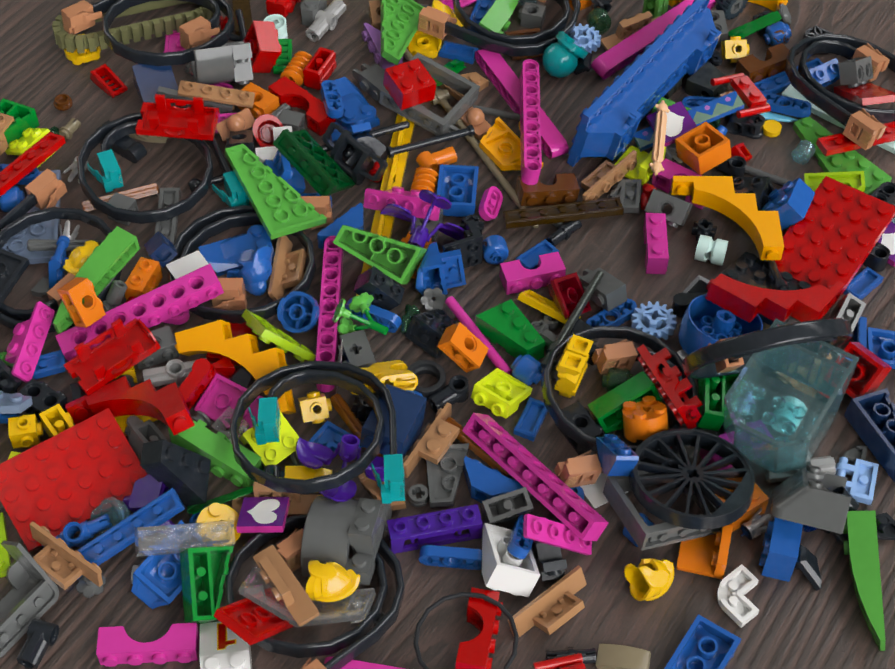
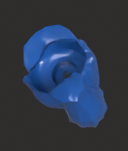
M267 245L256 249L253 259L238 261V264L243 266L241 270H228L226 277L243 278L246 292L254 296L263 295L267 289V280L272 274V248Z

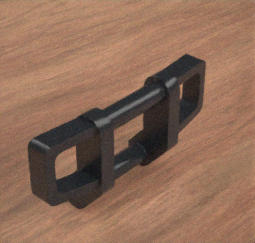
M337 122L330 123L322 137L323 142L331 150L330 157L358 186L363 183L365 177L372 181H379L387 169L388 163L375 154L371 148H366L352 137V133L345 130ZM336 128L341 135L334 145L330 137ZM348 143L362 154L354 170L343 162L342 153ZM372 159L380 164L374 176L366 172Z

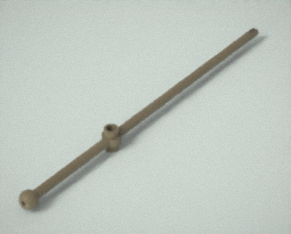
M406 49L403 56L407 61H410L413 55ZM436 87L434 100H431L430 103L433 106L436 104L441 105L447 114L452 109L447 102L450 99L448 90H441ZM461 119L455 123L460 130L467 128ZM464 136L519 209L528 208L527 206H520L515 190L494 162L479 147L475 137ZM534 225V226H532V227H533V228H538L539 225Z

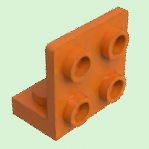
M726 525L722 527V531L717 532L716 535L713 534L682 541L676 569L723 579L733 526Z

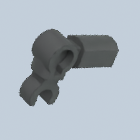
M113 280L106 300L102 302L105 312L120 305L128 288L123 281Z
M545 315L544 320L535 321L531 324L545 340V346L549 348L550 344L554 343L558 337L549 330H556L559 327V321H552V317Z

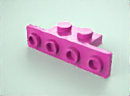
M393 186L392 189L387 191L371 188L365 189L364 208L381 211L387 204L393 203L410 210L411 215L416 218L425 219L431 204L420 199L419 193L421 190H411L409 192L404 191V188L399 186ZM434 205L428 220H439V207Z
M41 301L36 302L29 320L18 323L15 326L13 338L6 349L5 361L10 364L14 363L11 374L26 383L33 377L55 314L53 309Z
M531 514L524 515V538L583 555L592 554V541L581 540L565 524Z

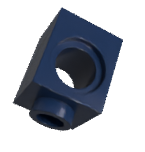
M159 231L144 245L149 257L159 261L163 268L178 254L173 243Z

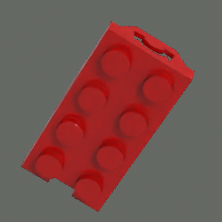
M155 94V103L143 102L140 112L143 118L137 122L136 135L213 141L220 114L219 108L204 107L203 98L193 97V100L165 99V95ZM170 103H175V105H177V106H186V104H189V105H192V106H191V108H190V107H187V108H178V107H175V106H171Z
M119 318L111 323V328L88 343L84 344L82 342L74 347L77 356L63 366L73 379L77 377L80 380L78 384L87 396L161 348L152 332L140 319L137 320L135 318L126 325H123L122 320ZM110 334V338L108 337L102 344L92 347V349L89 348L93 344L101 343L106 338L105 336Z
M644 344L636 348L640 354V357L637 358L649 379L654 383L659 394L664 398L669 409L674 413L679 424H685L688 429L695 428L697 426L696 423L701 417L697 408L703 404L697 395L691 399L686 395L685 392L693 386L687 377L679 381L678 377L682 374L676 365L670 368L666 360L672 356L665 347L654 355L650 354ZM660 364H662L665 367L662 368L663 374L658 369V366Z

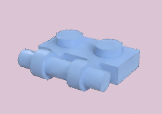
M840 457L839 463L835 466L836 475L843 477L851 475L852 480L846 482L845 488L857 502L871 505L879 464L856 458L854 465L848 464V458Z

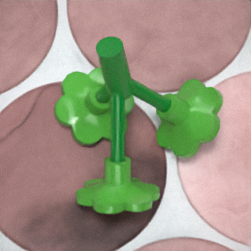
M367 292L353 297L352 302L349 304V309L354 310V312L361 311L368 320L351 313L352 311L345 309L346 300L343 298L337 305L332 321L337 323L338 319L341 316L343 317L337 326L340 335L369 328L386 335L389 328L373 320L369 313V307L374 297ZM349 317L366 325H353V321Z

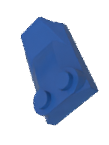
M346 77L332 80L338 84L344 104L343 116L336 119L338 124L345 130H348L353 125V122L364 120V123L370 122L371 128L380 125V120L376 115V108L369 105L357 86Z
M440 164L437 195L448 199L452 203L449 210L443 209V216L466 217L475 213L479 166Z
M253 225L247 230V233L198 247L200 253L208 264H211L217 276L227 274L228 270H241L243 266L239 265L238 261L253 259L256 249L261 246L267 245L272 248L271 263L274 262L273 258L275 256L271 240L262 225Z
M868 327L867 349L891 366L892 369H895V331Z
M180 520L135 570L131 592L151 609L169 605L182 591L180 553L187 548L212 546Z
M698 614L664 669H725L730 659L734 656L741 638Z

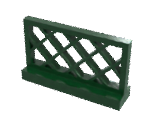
M284 129L274 141L273 145L320 196H330L332 193L352 188L355 185L352 179L305 129L294 132Z

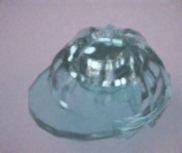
M107 497L91 512V521L107 514L113 527L131 514L123 501L117 500L115 497ZM108 528V529H106V530H103V531H101V532H99V533H97V534H98V535H101V534H103L104 532H106L107 530H109L110 528Z

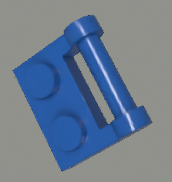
M59 236L54 256L49 260V288H52L65 276L63 265L65 260L69 258L66 257V248L70 244V239L67 236Z

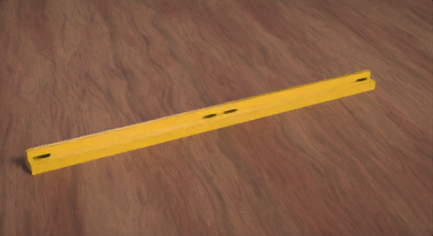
M398 113L395 124L408 121L410 127L393 132L390 144L392 148L411 143L415 127L414 122ZM409 151L394 155L393 158L387 157L388 167L384 172L380 190L387 191L392 189L393 186L402 187ZM375 210L371 232L391 238L395 217L380 214L381 211ZM364 262L361 274L372 266Z

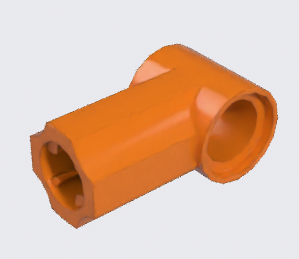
M451 146L432 154L429 151H424L418 155L416 162L420 167H428L438 173L440 164L450 165L457 162V155L455 149Z

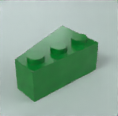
M4 98L0 101V112L15 119L4 132L8 145L12 141L23 136L22 133L26 129L39 126L34 108Z
M512 299L475 316V325L485 336L490 338V342L495 345L499 344L514 358L526 354L531 355L536 360L544 357L545 340Z
M642 371L587 406L594 420L600 424L606 434L623 428L622 409L624 402L642 401L644 396H654L660 402H662V399L654 383Z
M746 372L698 379V396L703 405L700 406L701 417L698 420L697 427L719 431Z
M234 546L187 548L180 553L185 623L202 624L216 620L214 614L220 607L223 585L228 574V564Z

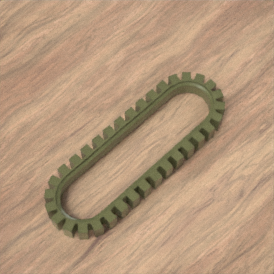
M177 0L149 1L130 7L115 18L191 2ZM200 6L195 10L111 28L109 32L118 42H122L125 45L130 44V39H133L134 42L141 41L140 37H144L145 40L152 39V34L156 38L161 37L162 32L170 35L173 34L174 29L178 33L180 32L179 26L200 16L209 20L213 17V13L209 9ZM58 15L55 18L56 21H53L52 29L55 43L62 50L66 49L67 52L73 53L77 49L78 53H85V49H89L90 52L97 51L96 47L100 46L101 50L108 49L104 40L103 30L89 34L73 35L64 30L62 15ZM103 18L96 19L95 23L102 21Z

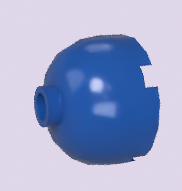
M292 291L280 300L277 308V317L285 330L292 333H305L312 330L319 321L320 307L317 300L310 294Z

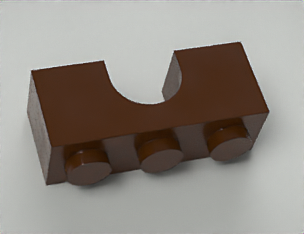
M781 43L767 48L765 61L757 59L753 54L738 59L735 74L744 73L753 83L781 73L785 71L789 49Z
M574 173L555 174L553 185H545L539 180L535 185H527L522 182L521 176H518L515 192L520 206L554 205L577 202L580 187Z

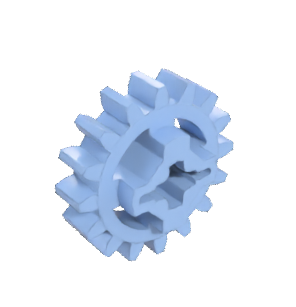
M579 23V26H575L570 35L575 40L574 44L579 47L582 46L588 53L596 52L597 48H600L601 35H599V30L594 31L595 27L589 28L588 24L582 26Z
M648 301L647 306L641 303L640 308L634 309L631 317V327L656 336L658 339L663 338L667 340L668 335L672 336L674 330H676L677 316L672 315L673 309H666L667 304L659 306L657 301L655 305H652Z

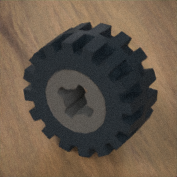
M717 0L716 10H724L726 19H734L746 7L745 4L748 0Z

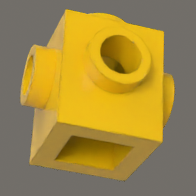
M741 36L730 37V40L721 42V56L723 60L737 63L738 59L749 55V44H747V40H741Z
M313 391L307 393L306 397L298 398L301 418L304 423L312 421V424L325 422V418H329V411H332L330 398H326L324 393L320 394V391Z
M35 414L8 418L9 438L13 449L27 448L40 444V435H44L42 422L37 421Z

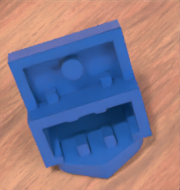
M277 150L273 161L265 159L263 164L265 166L268 165L277 177L283 178L299 194L305 191L306 187L303 176L296 168L290 166V162L279 150Z
M432 242L428 246L417 270L415 287L422 295H424L425 289H434L435 287L440 288L442 294L446 295L448 294V288L466 285L461 251L458 249L439 253L437 242Z

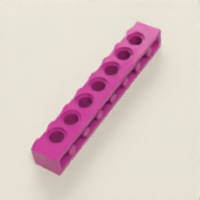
M208 264L105 312V316L87 328L75 326L56 335V339L66 360L70 361L77 356L74 350L75 346L82 342L84 344L88 343L111 328V323L119 318L122 320L123 325H126L135 318L137 320L140 319L149 329L163 321L178 316L182 312L195 308L199 304L223 294L224 291L211 264ZM110 334L105 336L106 338L101 343L93 344L89 348L92 349V347L102 344L108 337L110 338Z
M473 412L462 431L523 487H526L538 501L581 540L597 541L609 522L489 415Z

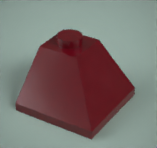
M577 272L553 279L547 283L549 294L565 320L570 317L584 293ZM589 302L581 314L592 310Z

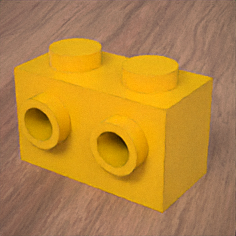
M60 404L39 414L44 430L50 438L74 426L69 412L65 413Z

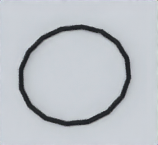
M460 592L444 596L429 606L418 621L413 645L418 663L423 669L429 668L423 662L418 646L421 625L430 611L444 601L462 596L482 598L498 606L509 619L514 634L513 650L503 669H509L517 655L519 635L513 617L500 602L484 594Z

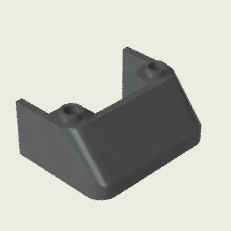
M808 465L807 468L800 469L773 489L771 495V515L779 519L843 534L852 497L832 491L840 486L845 487L847 477L823 472L817 466Z
M5 540L1 545L15 561L9 566L6 573L7 580L13 588L0 600V658L28 631L31 621L35 618L40 619L59 597L58 586L19 542Z

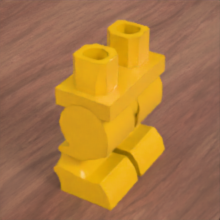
M573 334L572 338H569L556 367L558 380L554 389L559 391V395L567 398L575 396L588 367V353L594 341Z

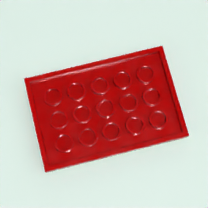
M825 176L815 190V196L804 219L790 226L783 236L784 250L781 260H775L781 273L789 272L793 275V279L799 282H808L811 287L821 284L828 288L829 285L833 286L839 280L846 284L843 289L844 292L894 218L895 206Z
M107 408L1 463L0 502L30 553L42 546L32 538L29 525L32 521L40 527H46L51 535L56 537L68 523L89 521L122 503L125 496L132 494L136 480L145 477L147 473L140 466L138 457L110 409Z

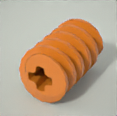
M304 51L296 52L281 73L280 78L285 76L293 80L298 86H301L304 81L303 69L313 56Z
M424 166L416 168L410 192L411 190L425 189L434 193L439 179L438 173Z

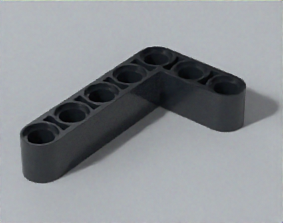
M882 183L871 196L893 205L895 202V183ZM877 242L862 265L868 266L876 272L885 270L890 257V250Z

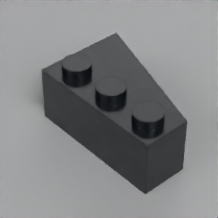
M164 439L143 443L140 466L158 482H163L169 488L168 490L171 488L175 489L178 496L182 499L184 506L206 503L211 459Z

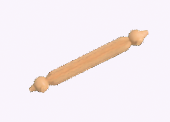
M664 100L659 104H655L658 113L655 119L652 150L653 163H649L655 176L659 172L664 171L661 163L664 156L667 124L666 112L669 113L670 111Z

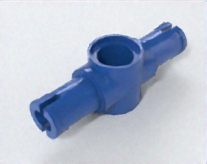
M107 514L89 522H70L55 538L64 540L69 548L73 546L81 548L90 542L94 534L112 528V523ZM80 531L79 536L74 539L75 533Z

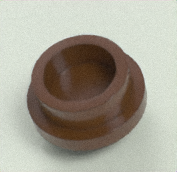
M59 94L55 97L54 107L57 110L65 111L72 107V99L67 94Z

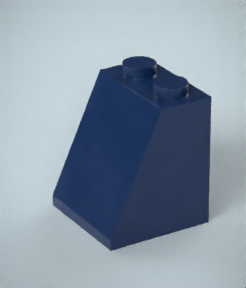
M145 64L132 66L134 85L142 104L143 102L155 103V94H157L159 86L178 90L171 66Z
M386 384L385 386L390 391L396 411L397 454H403L404 456L421 434L427 398ZM379 396L378 400L385 421V433L380 454L390 455L389 415L384 400ZM373 409L362 427L360 446L368 448L373 442L377 426Z

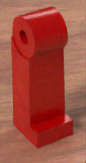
M205 358L197 359L193 363L192 371L179 386V390L189 410L207 388L216 373L215 367Z

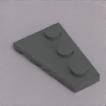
M469 443L452 444L438 465L426 460L430 508L453 506L463 472V461L469 451Z

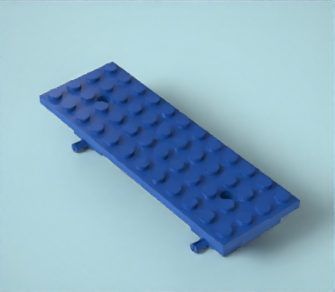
M694 0L692 5H688L683 14H679L673 24H669L663 34H659L653 44H649L643 54H639L631 66L628 65L624 69L621 76L618 75L610 87L607 86L601 96L596 97L589 108L586 107L580 114L581 121L576 127L577 133L572 139L573 146L568 151L569 158L567 163L570 166L574 167L582 157H607L612 161L614 159L618 160L624 153L627 145L634 139L640 121L653 109L655 104L686 73L692 76L712 57L722 33L716 29L711 11L707 7L710 0Z

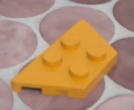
M498 117L494 125L488 129L487 134L480 140L479 147L501 171L521 170L520 138Z

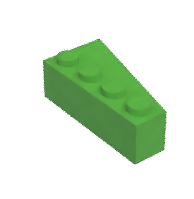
M342 225L333 241L337 246L370 266L376 267L400 284L409 283L427 251L426 248L347 225Z
M200 419L198 422L193 420L195 426L176 435H173L171 429L168 428L171 443L211 459L210 471L219 478L224 477L238 487H248L254 483L235 461L232 444L225 434L220 431L217 434L213 433L206 427L207 423ZM239 444L240 451L252 465L263 470L261 457Z

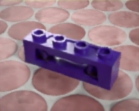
M478 504L387 520V535L390 549L394 554L418 550L424 545L440 546L482 538L483 523ZM469 529L470 533L461 535L462 530ZM405 540H410L414 544L404 545Z

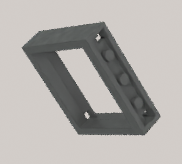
M417 53L411 60L418 58L432 78L464 95L463 98L444 118L420 105L401 110L385 87L381 89L379 103L437 136L446 134L450 130L451 125H454L478 99L480 86L428 57Z
M638 470L639 476L659 475ZM607 476L603 494L641 551L713 535L722 531V527L696 530L675 526L667 522L647 526L625 493L626 491H631L629 476ZM659 484L643 485V486H644V488H645V487H650V486L659 485ZM703 494L709 512L713 514L717 508ZM691 495L693 500L700 508L696 495Z

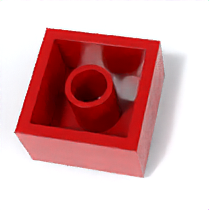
M253 21L243 40L244 43L249 42L251 45L252 58L250 59L252 72L270 73L276 64V60L282 53V47L278 41V30L275 28L274 22Z
M418 58L385 69L383 86L401 110L434 100L437 83Z
M849 342L825 377L849 396L856 398L875 392L892 367L859 342Z

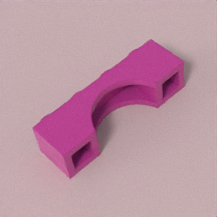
M197 623L172 624L168 632L160 639L143 643L131 639L123 626L99 627L96 655L100 665L113 667L117 664L136 666L152 662L155 664H165L166 662L173 661L189 663L198 660L200 634Z

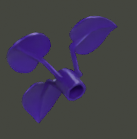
M424 189L419 193L421 200L431 204L422 226L418 225L415 228L416 217L411 215L410 210L397 204H387L380 212V214L412 222L409 244L424 248L426 241L429 242L430 238L438 230L456 240L465 238V229L449 222L445 224L439 223L430 234L428 233L429 230L426 228V224L434 205L445 210H449L452 206L448 199L436 195L429 190Z
M345 434L341 438V443H338L337 448L333 452L322 444L308 442L299 437L296 445V455L302 465L312 469H319L324 464L330 465L336 455L339 454L340 459L343 460L341 468L343 469L347 466V462L353 461L356 456L357 459L361 456L360 440L355 435ZM376 456L371 464L374 465L376 472L380 474L381 482H384V458ZM370 464L365 470V475L375 480ZM350 480L338 488L320 491V493L328 499L345 502L355 496L357 486L354 481Z

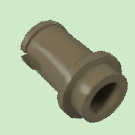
M75 118L70 119L65 126L59 128L58 135L64 136L65 141L70 140L73 134L81 127L80 121L78 119L75 121Z

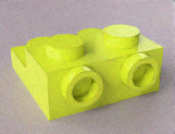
M496 368L474 385L471 398L475 404L490 409L495 416L507 419L518 410L519 404L531 395L533 388Z

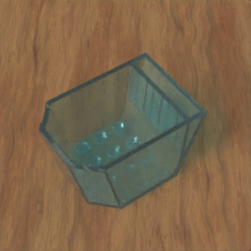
M775 319L770 328L787 325V323ZM825 341L787 345L753 353L724 397V428L730 443L739 449L747 460L773 473L806 468L835 419L859 357Z

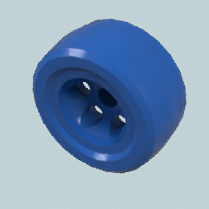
M703 294L694 298L685 310L678 337L682 349L687 354H690L702 347L708 346L709 343H716L719 339L763 330V324L759 314L749 323L732 312L705 299L707 294Z

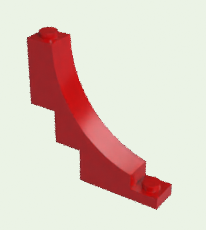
M721 273L715 279L712 278L706 287L708 293L705 299L732 312L749 323L758 314H761L782 325L790 316L801 322L822 319L840 299L846 284L838 280L833 286L829 285L828 288L818 284L799 290H772L742 283Z
M123 376L101 387L89 396L84 395L65 404L66 410L71 415L75 425L109 408L114 417L140 415L160 420L171 429L173 435L195 426L185 399L176 382L156 391L150 379L131 387L126 376Z

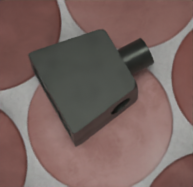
M707 62L687 79L685 93L690 96L719 97L720 94L730 90L727 89L728 83L716 86L710 84L711 79L726 75Z

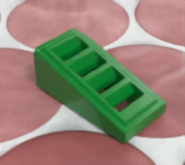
M278 39L282 47V53L276 60L273 68L274 74H281L286 66L278 65H288L293 58L291 39Z

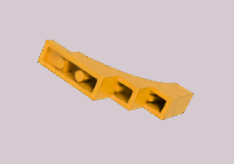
M673 176L671 195L691 196L692 203L711 208L732 219L751 237L758 250L760 260H781L784 242L778 211H758L755 193H735L732 176Z
M217 320L175 333V341L177 343L175 348L179 354L186 356L204 353L224 355L246 368L256 380L280 367L287 366L284 350L275 347L260 352L257 336L247 333L233 338L230 323L223 320ZM270 389L264 391L265 395H268ZM292 389L285 392L278 399L279 410L283 414L296 413Z

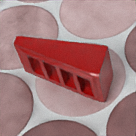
M106 64L90 71V79L93 83L112 98L128 90V87Z

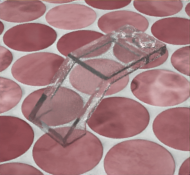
M253 567L238 589L239 593L294 627H299L282 601L277 602L270 590L272 588L270 583L265 584L259 574L260 568ZM359 589L350 596L335 602L312 601L319 610L320 615L301 627L349 621L358 623L365 620L376 598L375 589Z

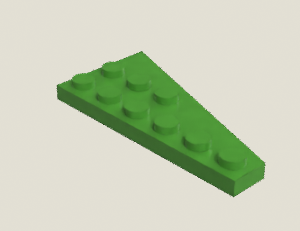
M380 0L381 56L395 65L399 63L418 30L419 13L424 6L414 0Z
M811 117L801 118L794 122V131L802 142L809 146L810 153L819 160L818 164L824 172L864 171V193L869 195L882 183L891 182V176L855 150L824 156L816 145L817 139L834 134Z
M240 144L225 148V155L271 240L327 223V218L323 214L320 215L315 211V207L311 203H306L300 197L301 194L283 178L277 177L268 165L265 166L261 163L259 157L247 146Z

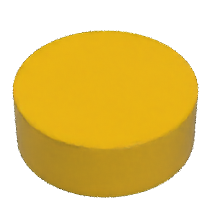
M767 120L762 127L763 134L771 138L779 136L782 125L776 120Z

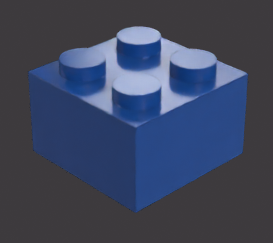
M800 178L788 181L779 190L775 189L769 194V200L762 210L778 211L781 230L783 231L804 219L815 196V192Z
M774 517L773 521H768L762 546H764L763 552H761L759 566H763L762 576L787 582L790 581L798 559L803 524Z

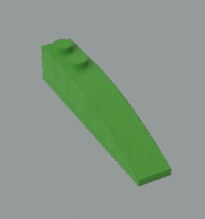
M496 0L479 25L489 31L504 34L503 30L507 31L511 24L509 19L519 0Z
M117 226L93 250V253L80 268L75 278H88L93 283L94 291L98 296L139 251L140 246L137 237ZM63 301L53 322L57 334L66 331L74 323Z
M848 511L843 534H848V541H843L844 555H849L853 586L866 624L879 650L885 651L886 640L876 512Z

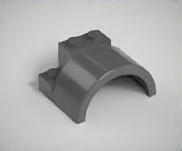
M236 41L226 43L221 47L193 50L195 61L191 62V67L196 83L210 85L234 81L238 85L249 84V80H254L250 59L252 58V51L249 42Z
M322 494L318 495L310 506L303 530L300 560L302 576L310 577L308 563L311 560H318L322 564L335 562L346 570L352 569L356 574H359V584L370 585L375 570V558L384 531H387V520H390L392 516L391 503L382 504V500L368 498H352L345 502H338L328 499ZM351 545L353 557L351 559H348L349 547Z

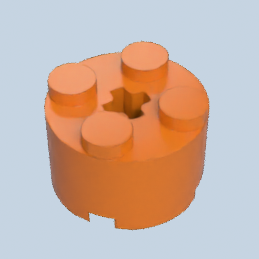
M644 396L642 401H627L623 403L624 437L627 440L636 443V439L644 441L658 432L668 430L667 406L657 401L656 397Z

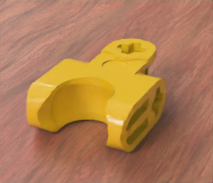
M401 360L374 363L367 368L361 367V369L373 373L384 385L389 384L403 390L413 391L418 384L417 376L412 371L407 370V365ZM365 385L372 393H375L370 386Z

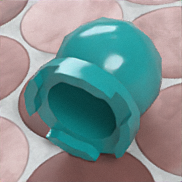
M559 31L556 35L558 42L552 43L545 49L542 61L544 70L549 75L563 78L568 77L574 72L578 65V58L584 59L588 52L582 46L579 47L574 44L575 40L569 35Z

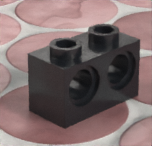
M32 378L18 392L24 396H32L33 405L24 412L30 415L35 414L36 418L40 421L39 414L57 404H60L65 413L68 412L65 407L67 397L61 391L56 392L51 389L45 382H38Z

